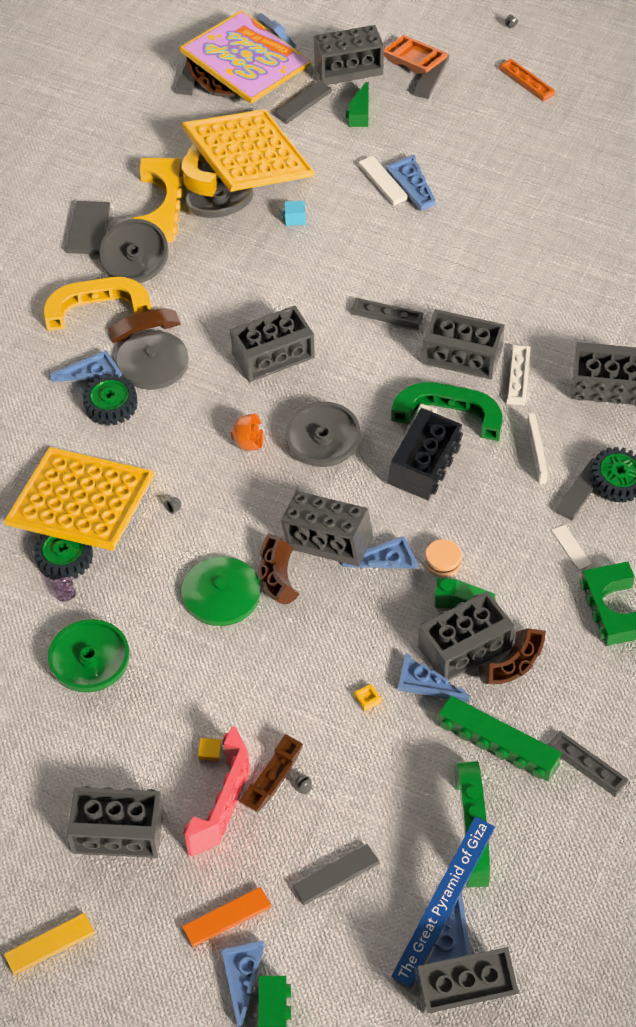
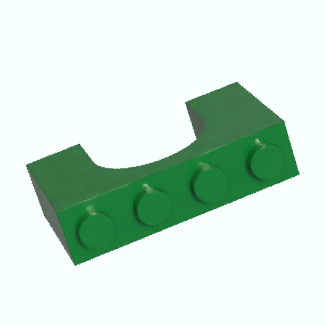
M629 561L584 570L582 579H580V587L586 593L587 605L592 608L593 621L598 624L599 636L601 639H604L606 646L636 640V612L627 614L616 613L610 610L603 601V598L609 593L633 588L635 576Z

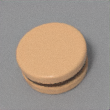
M439 539L432 542L427 547L425 553L426 568L435 576L448 577L454 575L461 566V549L455 542L447 539Z

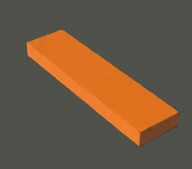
M509 59L500 65V71L544 102L555 95L553 88L513 59Z
M259 887L183 925L182 929L193 948L270 909L271 903L262 887Z

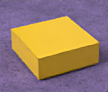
M372 684L354 692L355 699L364 711L382 702V698Z
M200 738L198 760L219 761L221 739Z

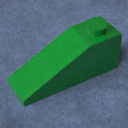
M369 82L364 83L349 103V110H346V120H349V127H368Z
M437 578L435 608L453 609L459 603H465L475 595L483 594L487 591L457 579ZM489 592L495 600V593Z

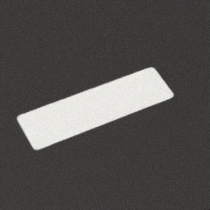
M566 525L552 529V532L578 569L592 564Z

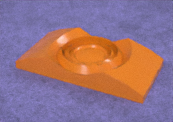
M406 35L400 36L384 48V56L395 65H405L411 71L418 74L427 73L448 57V53Z

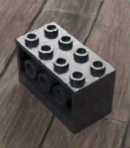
M421 407L391 460L387 484L429 501L431 495L437 493L439 480H444L447 472L445 471L446 467H451L454 459L452 457L453 454L459 452L461 447L460 441L464 434L461 432L463 424Z

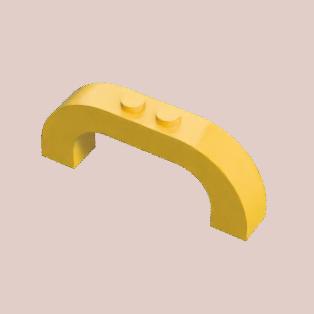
M193 143L182 160L183 182L190 191L199 195L213 197L218 188L217 174L201 171L206 159Z
M110 277L65 285L52 293L45 303L44 316L47 331L65 328L64 315L67 310L76 305L121 299L132 305L134 314L151 310L149 294L140 283L125 277Z

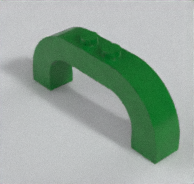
M422 382L402 390L393 402L391 421L409 424L412 413L419 407L420 403L473 413L481 418L483 421L481 438L500 441L503 421L501 409L494 399L483 392L448 384Z
M478 761L455 763L456 790H460L464 835H466L475 816L487 822L481 770ZM489 842L467 882V888L489 887Z

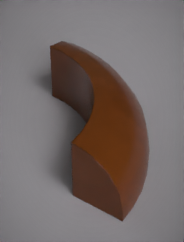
M186 56L190 73L202 88L218 96L237 97V93Z
M268 533L259 554L261 556V563L258 566L259 580L263 583L264 591L273 600L281 604H289L296 600L300 594L291 586L287 573L289 558L294 548L281 538Z
M530 628L517 631L514 645L510 653L502 661L496 664L489 663L479 666V676L483 684L508 683L527 673L533 667L537 656L541 654L546 631Z

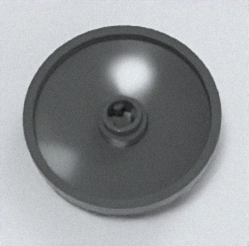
M217 176L218 188L213 197L189 191L186 196L188 209L194 215L204 218L224 217L245 208L253 198V189L248 188L230 192L219 176Z
M130 219L118 223L106 233L100 246L102 265L111 277H125L138 283H143L155 277L165 266L169 255V246L163 231L154 223L143 219Z
M147 331L134 335L123 343L117 354V367L121 371L122 376L125 377V380L129 379L134 384V387L147 390L161 389L174 384L185 374L189 364L188 351L185 344L173 334L163 331Z
M315 402L300 408L292 415L286 427V441L290 452L299 461L315 467L334 466L347 460L356 451L360 442V425L356 416L348 408L333 402Z

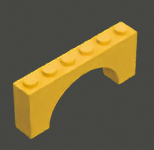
M141 158V182L157 185L165 192L166 198L162 205L152 213L133 217V219H143L154 223L163 231L167 241L174 242L175 235H178V224L176 222H179V212L177 211L181 210V201L179 199H182V188H180L183 187L181 158Z

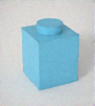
M305 201L285 202V209H282V219H285L286 226L306 225Z

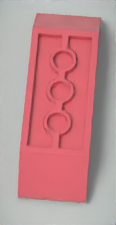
M231 726L229 733H225L222 745L225 747L226 764L231 765L232 769L224 777V787L222 792L219 791L216 796L215 809L209 812L207 821L192 817L190 824L187 823L184 828L185 846H187V852L190 856L220 844L250 773L248 750L236 727Z

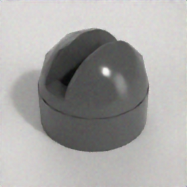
M511 14L505 19V25L509 28L515 27L519 22Z
M174 497L165 501L168 512L174 514L180 510L181 501L178 498Z
M307 775L298 776L296 779L295 788L297 792L306 794L311 791L312 781Z

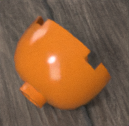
M256 413L239 417L231 430L232 440L242 450L256 451L263 446L264 434L263 430H259L258 425L262 423Z

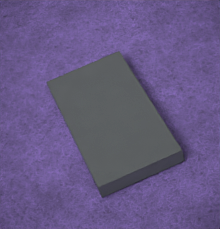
M77 201L67 244V253L100 255V246L105 236L111 208L110 202Z

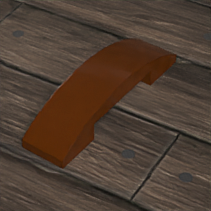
M157 309L126 317L109 327L108 331L112 342L117 343L128 340L130 334L161 325L164 329L181 325L176 310Z
M285 734L275 748L274 756L254 785L250 784L239 800V803L255 812H259L288 775L303 747V743Z

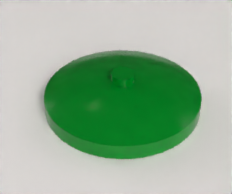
M213 557L198 563L187 573L182 584V598L186 610L196 620L212 626H227L244 620L255 610L261 595L260 581L253 568L247 563L232 557Z
M97 619L81 620L66 626L54 637L48 651L49 667L54 678L62 686L77 692H96L113 685L125 673L130 660L128 641L122 631L109 622Z

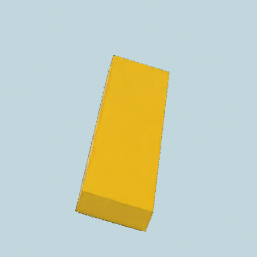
M83 913L5 953L4 956L13 975H16L94 935L95 931L86 914Z

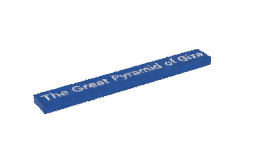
M475 816L393 971L392 978L410 988L413 987L416 981L413 967L425 964L496 828L495 826Z

